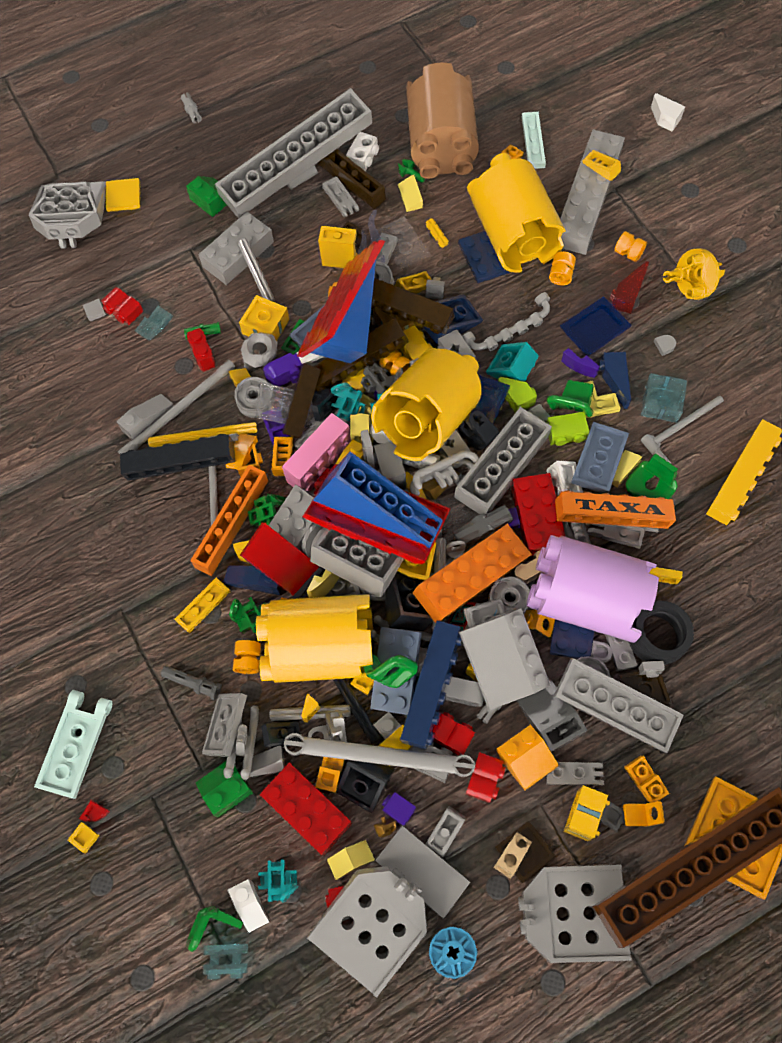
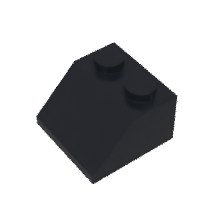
M349 760L335 793L373 813L395 769L384 764Z

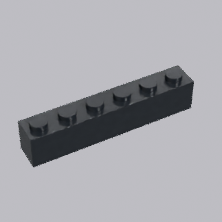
M218 434L216 437H201L193 441L184 440L176 444L167 443L159 447H146L142 450H128L125 453H120L121 475L128 481L235 462L234 441L229 434Z

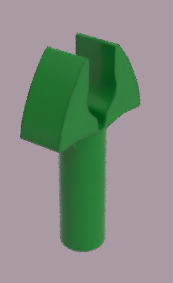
M402 160L405 167L398 163V170L402 177L409 174L411 176L414 175L415 179L421 183L425 181V178L413 169L415 167L414 161Z

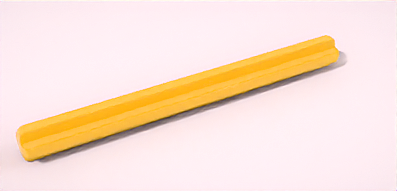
M256 422L149 437L148 445L149 447H159L167 443L176 444L184 440L193 441L201 437H211L218 434H251L257 432Z

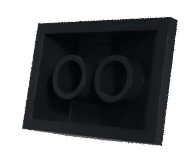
M399 571L396 572L385 594V613L389 628L424 631L433 622V619L413 594L417 586L425 580L411 578Z

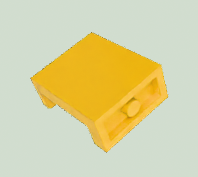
M321 226L318 242L322 266L344 268L349 261H352L358 255L355 249L356 229Z

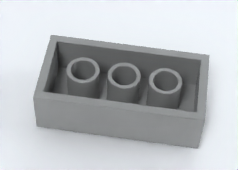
M248 212L244 213L198 254L202 267L225 285L229 284L248 266L238 245L239 240L243 238L248 240L255 258L274 243L271 229Z

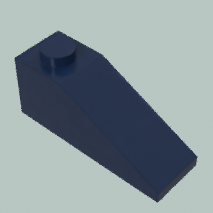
M604 352L602 359L598 363L599 371H602V378L611 391L616 393L622 407L628 409L631 402L626 352Z
M228 566L223 584L275 595H280L282 587L254 566Z

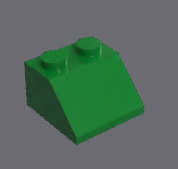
M198 176L186 186L189 198L210 216L214 217L227 204L218 194L215 185L218 181L215 178Z
M227 761L195 782L206 805L217 818L253 794L247 782L241 778V773L236 765H234L232 777H224L223 771L226 768Z

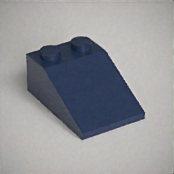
M464 294L435 301L454 310L455 316L446 334L456 329L462 334L483 322L481 316ZM424 326L435 344H438V338L445 335L443 333L436 334L430 328Z

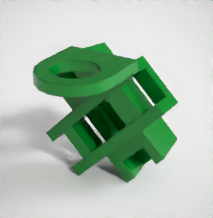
M267 494V496L254 500L255 509L248 511L250 525L260 526L263 522L269 526L276 515L275 507L282 505L286 498L276 494Z
M251 597L248 598L249 602L243 605L239 599H234L229 612L231 620L237 623L242 634L252 629L255 635L256 617L261 616V605L256 607Z

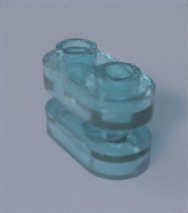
M248 944L204 945L203 955H210V964L203 965V975H207V979H221V974H230V979L243 978V973H248V963H241V954L248 953ZM232 954V963L219 964V955Z

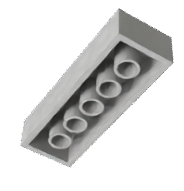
M520 407L457 485L454 498L478 514L490 513L510 488L512 480L521 474L549 438L552 426Z

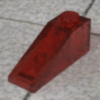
M648 261L644 262L618 284L617 290L612 291L609 299L612 300L611 308L631 314L649 265Z

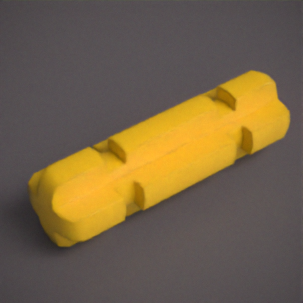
M432 218L427 220L426 227L428 230H431L430 232L441 248L447 246L449 241L435 220Z

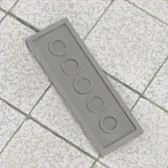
M574 658L570 659L554 694V697L664 753H668L683 718V714Z

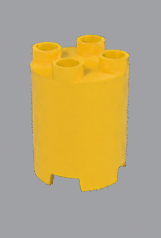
M507 153L498 154L491 160V168L468 184L467 191L502 267L509 272L518 273L522 271L521 263L538 258L544 265L553 259L554 255L564 247L561 235L566 230L534 166L524 159H511Z
M427 349L373 405L371 419L375 433L383 430L385 435L397 446L393 453L407 460L421 461L428 454L440 449L480 400L481 382L477 374L479 369L477 360L470 355L461 356L448 349Z
M370 594L271 600L269 604H262L261 616L256 617V635L258 641L268 642L265 643V656H260L261 681L280 683L367 677L363 666L373 664L371 647L373 622Z

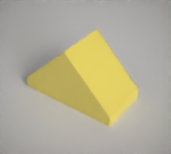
M366 840L344 848L327 859L335 879L338 880L375 861Z

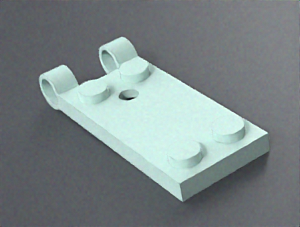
M76 690L70 692L35 783V788L76 799L106 716L109 715L112 709L111 700L100 698L94 714L78 710L84 701V693ZM77 729L82 730L80 736L75 735Z

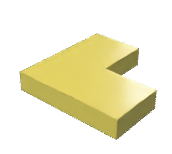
M593 381L584 382L594 385ZM594 386L590 405L594 413L591 417L619 412L620 406L616 393L597 396Z

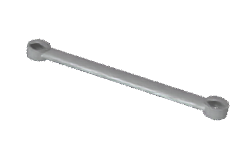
M298 733L288 735L284 741L285 750L291 755L306 754L454 773L460 777L471 775L475 768L473 759L468 755L450 756L302 737ZM292 737H298V738H300L303 742L288 741V740H289L290 738H292ZM287 745L299 746L302 748L298 752H291L290 750H288ZM467 759L471 764L460 763L457 760ZM456 767L470 768L471 771L467 774H461L457 771Z

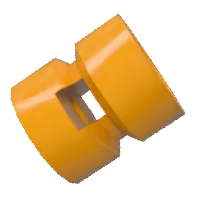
M624 231L615 246L614 252L622 256L627 255L628 259L637 262L643 254L647 242L641 238L634 239L633 234Z
M557 252L554 255L549 279L552 283L557 285H568L571 283L576 258L573 254Z
M396 349L386 358L380 359L379 365L383 369H387L393 376L399 367L403 368L404 373L409 368L411 360L406 356H402V353Z
M251 640L236 641L234 654L237 657L233 659V671L241 674L258 673L260 661L257 657L261 654V643Z

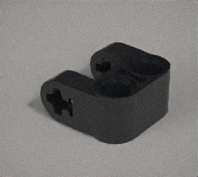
M480 411L470 413L458 427L459 432L476 450L486 448L499 434L498 429ZM476 416L479 418L478 423L474 420ZM465 423H467V425H468L469 428H466V429H465V428L463 427V426L465 425Z

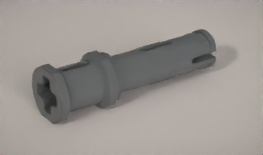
M166 665L161 671L162 677L192 688L196 694L200 695L202 693L211 697V700L214 701L218 698L222 689V684L219 682H210L203 676L197 678Z

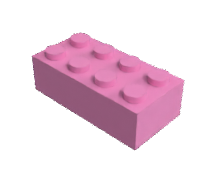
M331 413L282 466L287 483L292 487L298 485L307 491H311L317 478L321 476L326 468L337 462L340 457L339 455L351 442L349 425Z

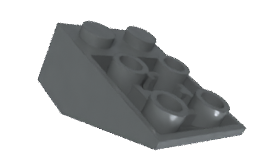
M550 681L551 686L516 701L530 725L544 740L550 752L553 753L583 736L587 732V728L570 704L554 697L557 687Z

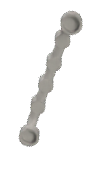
M546 292L538 295L535 298V302L539 307L543 306L542 311L533 313L529 318L518 321L514 326L503 329L499 334L488 337L482 343L474 342L476 338L472 332H467L462 337L473 350L481 351L488 348L489 351H493L499 346L497 342L501 340L504 343L510 342L514 338L512 334L516 332L519 335L525 334L529 330L527 326L531 324L534 327L540 326L543 323L542 318L547 316L550 311V297Z

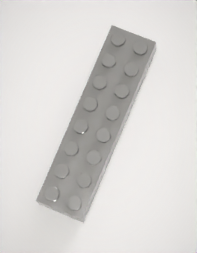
M592 130L582 160L592 150L619 160L625 137ZM581 160L560 220L566 230L561 235L564 245L562 249L586 255L611 181L583 164Z

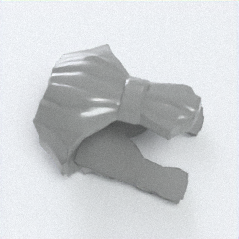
M252 333L244 340L240 349L244 360V368L247 369L249 366L255 368L265 366L274 361L277 355L278 343L272 334Z

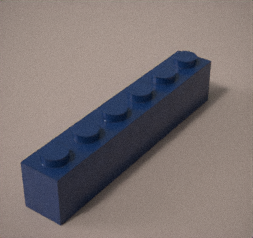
M436 621L400 738L403 744L427 750L428 745L431 746L435 733H432L434 724L438 725L441 713L438 710L440 704L444 705L447 694L444 690L446 685H450L452 679L450 670L452 665H456L458 659L456 650L463 642L459 634L461 631L460 626Z

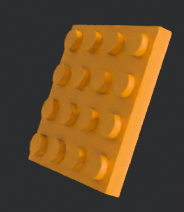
M715 776L685 845L756 800L757 797ZM782 843L727 879V881L761 899H766L782 858Z

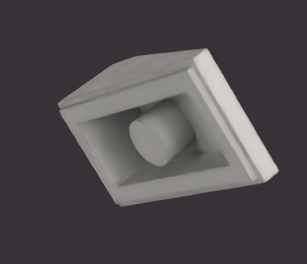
M282 746L271 748L253 756L250 777L282 771L285 768Z
M448 806L425 845L444 857L467 817Z

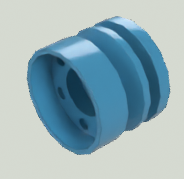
M449 927L440 930L434 935L430 943L429 956L431 964L439 974L446 978L456 979L465 976L472 970L477 958L475 941L468 932L461 928ZM451 945L453 948L459 949L456 959H453L452 956L447 957L446 953L449 952L448 947Z

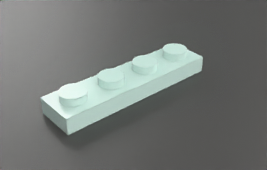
M522 113L527 161L535 169L545 168L546 161L539 113Z

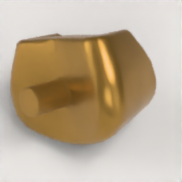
M385 816L381 817L382 822L374 824V829L378 837L381 838L389 836L397 829L396 821L392 818L386 819Z

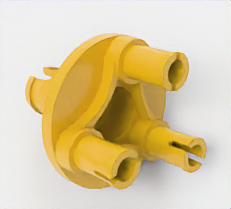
M697 248L684 253L673 271L664 272L663 276L668 275V277L663 278L666 283L677 282L680 291L686 298L699 300L710 296L715 291L719 279L725 273V269H719L722 263L717 262L712 253L705 249Z

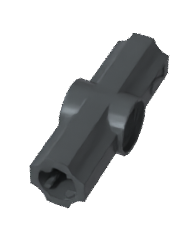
M504 505L488 514L483 513L474 517L471 523L453 531V534L457 541H464L465 545L479 538L485 539L489 537L496 529L512 522L513 518L508 508Z

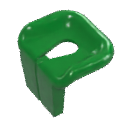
M568 380L562 396H549L547 404L551 410H556L557 408L584 412L587 417H591L594 413L590 407L594 385Z
M655 453L650 461L641 462L630 474L625 483L626 489L633 497L646 496L647 498L664 497L665 499H670L677 490L678 484L675 478L678 468L666 462L665 459ZM654 476L658 477L659 481L656 488L648 490L645 487V483Z
M372 654L373 664L363 666L367 677L391 688H399L418 671L417 663L403 655L393 656L381 664L378 657ZM398 667V669L394 673L388 676L387 673L392 668Z
M208 906L200 910L195 918L187 939V949L190 952H194L197 949L210 918L241 929L243 922L216 907Z

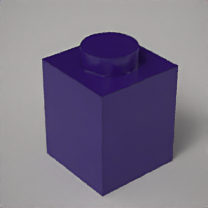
M396 792L392 796L388 795L382 804L384 806L383 813L403 827H405L416 810L414 805Z

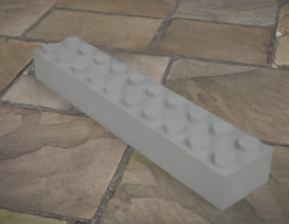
M350 88L215 183L219 196L234 214L240 218L244 213L252 210L371 125V110Z

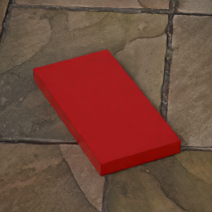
M263 522L240 554L242 558L292 596L319 567L310 562L308 556Z

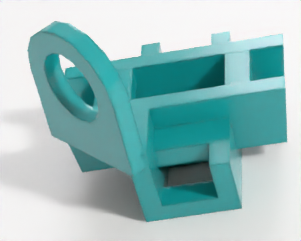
M341 383L331 388V392L338 397L336 403L331 405L339 409L336 415L338 418L350 422V415L358 414L359 409V413L364 414L367 405L360 402L363 395L360 390L352 389L348 383Z
M281 860V862L268 861V872H258L261 880V886H258V890H268V902L280 900L282 903H285L299 887L297 885V870L285 871L284 860Z

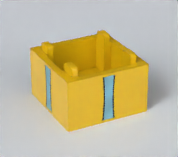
M256 295L239 321L242 334L249 337L252 333L272 334L277 341L290 320L288 309Z
M583 785L576 793L563 832L585 841H590L595 836H599L600 832L597 831L603 810L606 805L609 806L610 801H607L608 795Z

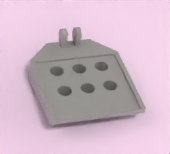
M73 182L41 185L29 212L34 229L47 239H58L61 249H65L67 246L66 238H69L71 248H76L77 242L75 238H83L102 223L106 199V182Z
M621 865L542 868L522 891V897H518L519 911H523L524 920H520L521 935L525 934V940L549 963L631 961L630 946L628 945L625 948L617 947L593 908V905L623 887ZM584 883L590 885L592 889L590 896H585L581 891ZM557 884H561L565 888V895L563 897L555 894L554 890ZM560 907L564 908L568 914L564 921L559 920L556 914ZM586 907H590L594 911V917L591 920L584 917L583 911ZM589 930L596 934V941L593 944L588 943L586 940V933ZM562 931L567 932L570 937L566 945L561 944L558 939Z
M388 866L356 870L307 936L309 941L313 942L373 993L375 997L380 994L427 933L424 899L420 894L422 890L413 882L409 885L404 878V874L397 868L392 870ZM361 895H369V902L365 904L359 902ZM385 909L387 914L383 918H378L376 916L377 911ZM350 916L353 918V922L350 925H344L341 922L342 919ZM398 923L404 925L401 932L393 931L394 926ZM362 931L370 932V936L365 940L359 938V934ZM384 945L387 947L385 953H376V949L379 946Z

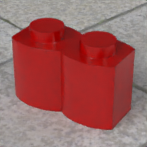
M117 287L101 300L104 311L109 315L113 314L122 324L130 325L143 312V308L138 301Z
M200 328L187 332V339L199 368L203 372L215 368V359L204 332Z
M444 712L440 715L438 725L434 724L432 733H435L433 742L460 756L466 752L475 732L472 731L473 728L464 722L459 724L454 721L452 715Z
M479 752L466 795L490 803L491 799L496 800L499 791L496 783L498 778H503L506 767L502 766L503 760Z

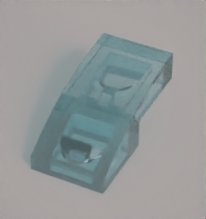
M157 305L148 319L144 317L135 332L150 341L164 329L173 316Z

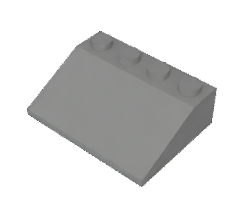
M326 529L312 547L310 562L381 598L404 558L393 553L384 552L361 540H354L333 529Z
M521 608L510 609L459 632L488 710L532 695L551 686Z

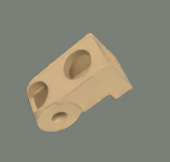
M541 550L534 553L532 561L516 567L514 572L515 578H519L527 584L538 578L541 573L545 574V572L536 570Z
M516 832L494 868L511 879L532 842Z

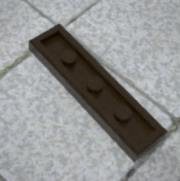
M306 363L302 364L283 427V434L301 439L321 369Z

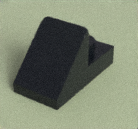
M331 388L314 392L313 404L311 406L315 421L322 422L335 409L331 405L336 403L338 397L331 392Z
M298 722L266 723L261 726L265 746H271V748L282 746L283 748L285 738L292 733L301 735ZM292 737L288 740L302 742L298 737Z

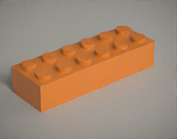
M506 524L419 584L413 591V594L435 623L436 621H443L492 586L497 580L503 578L518 565L524 563L532 554L512 528Z

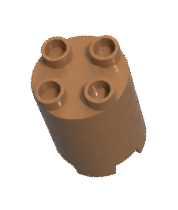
M434 63L424 66L423 76L415 80L413 84L408 81L406 88L412 159L419 167L420 175L423 178L431 179L438 176V174L454 172L458 175H466L473 170V161L479 151L471 78L469 75H466L465 78L461 74L454 72L451 63Z

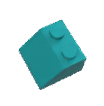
M528 342L501 345L486 373L496 379L504 377L525 382L531 369L535 366L539 355Z

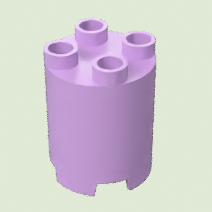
M550 535L546 548L542 547L536 564V570L545 572V574L541 573L537 584L531 586L526 607L537 610V614L634 643L642 634V631L632 627L635 618L638 617L641 609L652 610L659 577L649 574L651 569L656 568L657 564L565 536L556 537Z

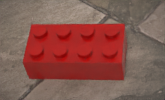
M546 473L513 479L511 491L520 521L523 544L531 552L532 555L530 557H533L534 553L541 550L542 547L546 548L550 535L556 537L565 536L563 523L557 521L556 494L551 474Z
M290 763L259 794L323 857L352 825V822Z

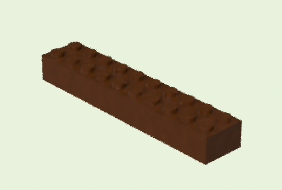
M778 787L768 791L593 905L594 910L617 947H627L782 843V790Z

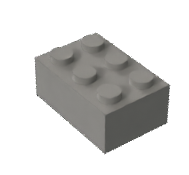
M295 485L269 526L302 552L301 547L304 535L309 527L314 524V522L302 516L314 495L306 489Z

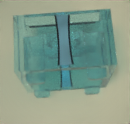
M650 373L645 386L641 416L678 422L683 412L687 380Z

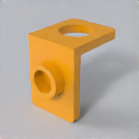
M252 444L256 464H251V466L261 470L260 464L263 463L261 452L258 453L255 444ZM247 466L238 467L240 477L243 475Z
M526 610L524 616L529 629H535L546 637H551L555 619L537 614V610ZM544 619H547L549 622L547 630L543 628Z
M661 801L623 805L626 826H653L664 824L665 822ZM654 807L658 811L656 820L653 819L651 814Z

